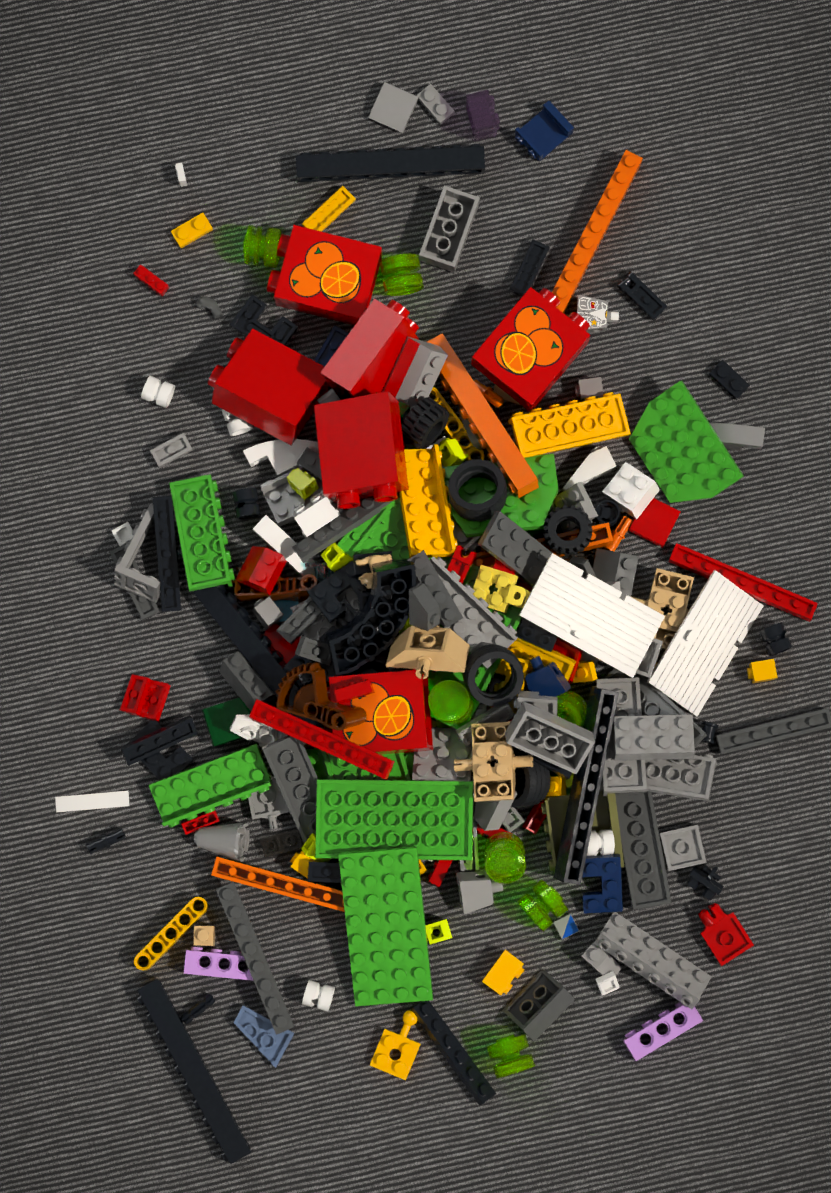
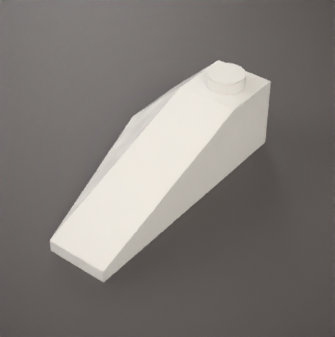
M250 714L236 715L230 727L231 732L247 740L258 742L260 747L288 736L250 718Z

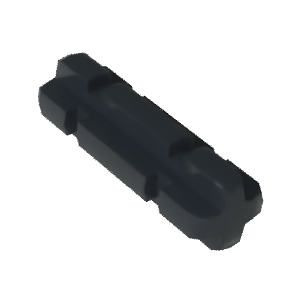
M211 994L206 995L203 1001L200 1000L189 1009V1012H185L181 1016L183 1022L189 1024L194 1017L196 1018L208 1006L214 1004L215 998Z

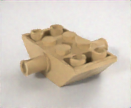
M656 568L649 598L647 600L634 599L662 615L664 611H661V609H664V607H667L670 613L664 615L665 617L654 637L663 641L662 649H667L689 612L687 605L694 577Z
M440 624L429 631L410 626L394 638L395 640L391 644L386 662V667L415 669V674L419 679H421L422 674H424L423 679L427 678L429 670L464 673L470 645L450 628H440Z
M511 722L471 724L473 757L471 759H454L455 772L470 770L473 772L474 802L514 800L516 768L533 767V755L515 756L514 746L506 742L505 732ZM493 760H496V762H498L495 763V767H492L490 765V763Z

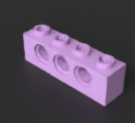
M191 947V950H186L184 974L253 981L249 969L245 972L239 969V963L245 960L241 956L242 952L230 951V954H222L220 949H211L210 952H203V948ZM204 956L209 957L211 961L210 965L206 968L200 964V960ZM223 958H227L230 961V966L226 970L221 969L219 965Z
M681 1002L675 1004L676 1009L671 1012L667 1009L658 1015L659 1019L653 1022L650 1019L642 1024L643 1029L638 1032L634 1029L625 1034L626 1039L623 1042L634 1061L641 1059L702 1022L703 1019L695 1007L690 1009ZM677 1013L682 1014L684 1017L680 1025H677L673 1020L674 1015ZM660 1023H664L667 1026V1031L663 1035L657 1032V1026ZM644 1033L650 1036V1042L647 1045H643L640 1042V1036Z

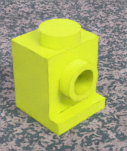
M446 438L439 443V450L442 451L441 463L444 467L460 465L469 458L468 454L463 452L456 438Z
M299 468L293 469L286 477L290 487L304 500L319 489L316 479L311 477L306 471L302 472Z
M313 833L301 848L306 856L317 862H329L332 859L315 858L316 835Z
M447 919L426 925L427 941H429L430 945L452 938ZM434 929H438L440 931L439 936L436 937L433 935L432 932Z

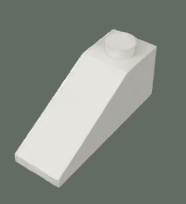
M598 446L591 450V453L563 487V492L578 482H582L584 485L616 469L617 466L607 446L603 448Z

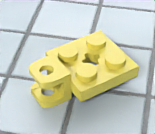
M484 565L480 566L473 587L475 591L473 595L477 599L483 598L489 604L487 608L507 613L509 604L523 608L531 592L516 585L518 576ZM496 584L497 592L494 591L493 594H490V586Z

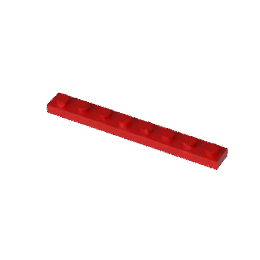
M678 543L675 544L668 561L707 579L716 570L752 598L808 622L812 620L818 604Z
M256 699L249 715L250 718L383 779H388L395 761L288 712L279 710L259 699Z

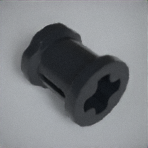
M702 721V730L707 734L702 742L714 744L713 737L719 725Z

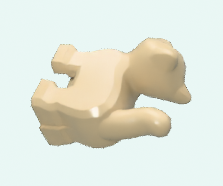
M373 555L362 560L357 559L355 561L356 565L364 566L369 564L371 573H365L358 578L361 584L367 589H372V566L392 562L391 555Z

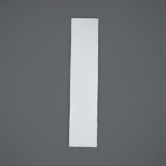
M128 791L55 797L56 812L130 806Z

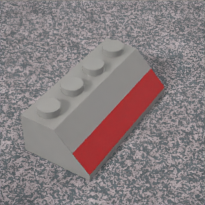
M407 336L382 392L388 391L398 401L410 405L411 410L421 400L429 397L448 355L438 345Z

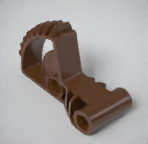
M236 567L235 570L239 573L241 568ZM280 574L275 586H278V590L267 595L251 587L250 593H240L242 583L232 580V585L235 587L234 593L239 601H258L261 598L265 600L270 597L272 601L289 600L303 602L309 598L307 591L319 584L316 577L312 574L293 578H282Z
M306 663L294 667L292 671L286 673L287 676L281 678L283 682L278 684L279 689L275 691L278 694L277 708L279 710L318 721L331 729L341 731L362 724L367 718L365 710L361 707L352 708L329 701L325 670L321 669L319 663ZM311 673L313 683L303 686L297 692L294 704H289L290 692L295 682L303 674Z

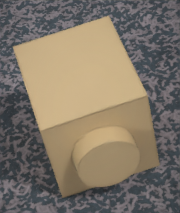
M194 926V946H215V926Z

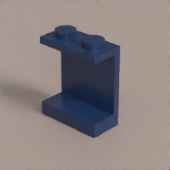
M547 101L543 105L542 111L521 129L519 127L515 129V139L520 145L524 144L527 147V152L533 159L537 158L540 162L573 133L574 127L550 101Z

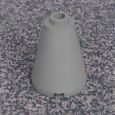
M236 823L199 828L194 834V842L199 848L243 862L245 860L243 853L244 851L248 852L250 832L245 829L248 824Z

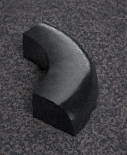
M398 560L372 566V589L363 609L345 626L326 633L330 658L336 676L348 674L360 669L359 667L367 662H372L383 650L385 651L393 643L400 629H403L409 614V589L416 586L415 564L412 561Z

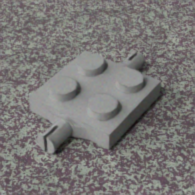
M270 775L273 783L269 786V790L263 793H258V791L251 793L252 796L248 800L252 820L268 819L270 830L278 829L276 817L281 814L290 813L275 777Z

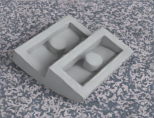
M384 82L369 118L403 133L419 97Z

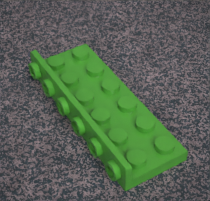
M211 474L170 482L189 591L228 584L229 587L233 586L232 580H235L233 568L229 569L228 564L232 560L230 551H226L225 545L228 544L226 533L222 532V527L225 526L223 515L219 516L218 509H222L220 498H216L215 492L218 491L216 480H212Z
M256 743L149 784V788L163 820V827L166 825L173 827L178 825L182 819L186 818L189 821L198 817L197 814L203 811L207 814L216 810L215 807L219 805L226 807L233 804L235 799H247L252 796L251 793L256 791L258 793L268 791L269 786L273 782Z

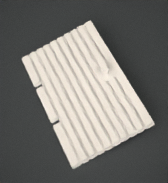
M551 553L519 616L633 678L665 616L628 595L625 596L624 600L620 599L621 591L591 574H588L586 579L582 578L581 576L584 572L582 569Z
M714 570L647 682L697 717L716 686L711 682L714 678L718 681L720 680L738 650V647L734 645L735 642L742 643L762 610L763 605Z

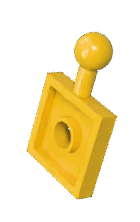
M408 1010L403 1014L404 1024L400 1034L386 1028L384 1029L370 1066L403 1080L407 1079L421 1043L407 1038L411 1026L415 1025L418 1021L414 1012ZM392 1049H398L401 1052V1057L398 1060H393L390 1057Z

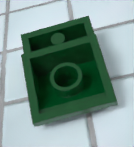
M240 698L202 710L213 747L244 739L230 731L236 715L251 713Z

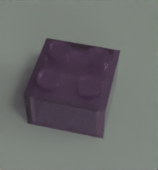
M488 90L466 95V110L475 141L497 136V130L500 129L498 113H494V97L489 95Z

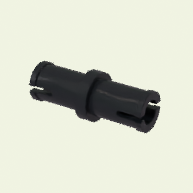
M121 827L111 833L101 834V837L87 842L86 846L90 850L89 853L93 854L103 848L108 849L112 844L121 840H125L126 835Z

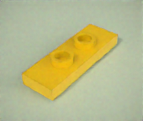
M344 186L340 187L302 223V226L322 232L353 204L356 198Z

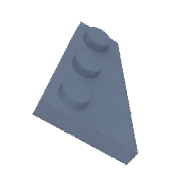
M243 1005L233 1023L276 1068L294 1032L287 1030L276 1035L270 1019Z

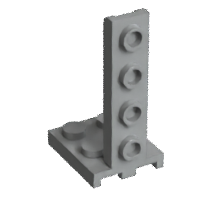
M150 504L148 509L143 510L140 517L142 521L140 525L135 526L132 532V540L127 541L124 548V556H120L114 570L116 572L114 576L116 581L114 585L157 603L160 595V582L153 576H145L140 574L138 570L130 568L154 521L153 505Z

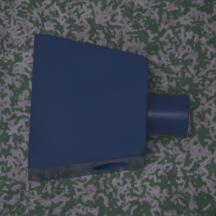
M540 656L529 660L533 668L532 671L525 675L529 691L539 692V696L556 697L571 688L554 662L544 665Z

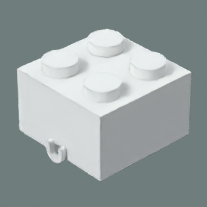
M625 462L602 492L607 500L614 501L618 505L620 512H626L637 520L660 489L654 480Z
M318 493L310 498L311 502L306 506L301 504L294 509L295 513L292 515L303 530L302 534L305 538L341 515L323 494Z

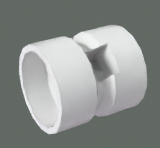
M149 376L144 385L141 399L149 402L155 400L157 405L167 408L173 397L175 385L166 381L161 384L158 378Z
M222 409L225 421L229 422L227 428L230 436L240 435L253 429L250 423Z
M608 829L600 830L597 833L595 830H592L587 856H596L598 852L601 855H612L615 848L613 831Z
M308 980L302 1005L309 1007L317 1005L318 1009L328 1012L335 987L326 984L320 986L319 982Z

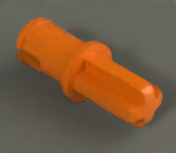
M474 380L488 402L496 407H500L504 403L503 397L495 393L491 387H486L478 380Z
M622 517L615 530L611 531L613 544L605 546V549L615 552L621 540L625 539L624 535L633 522L630 518Z

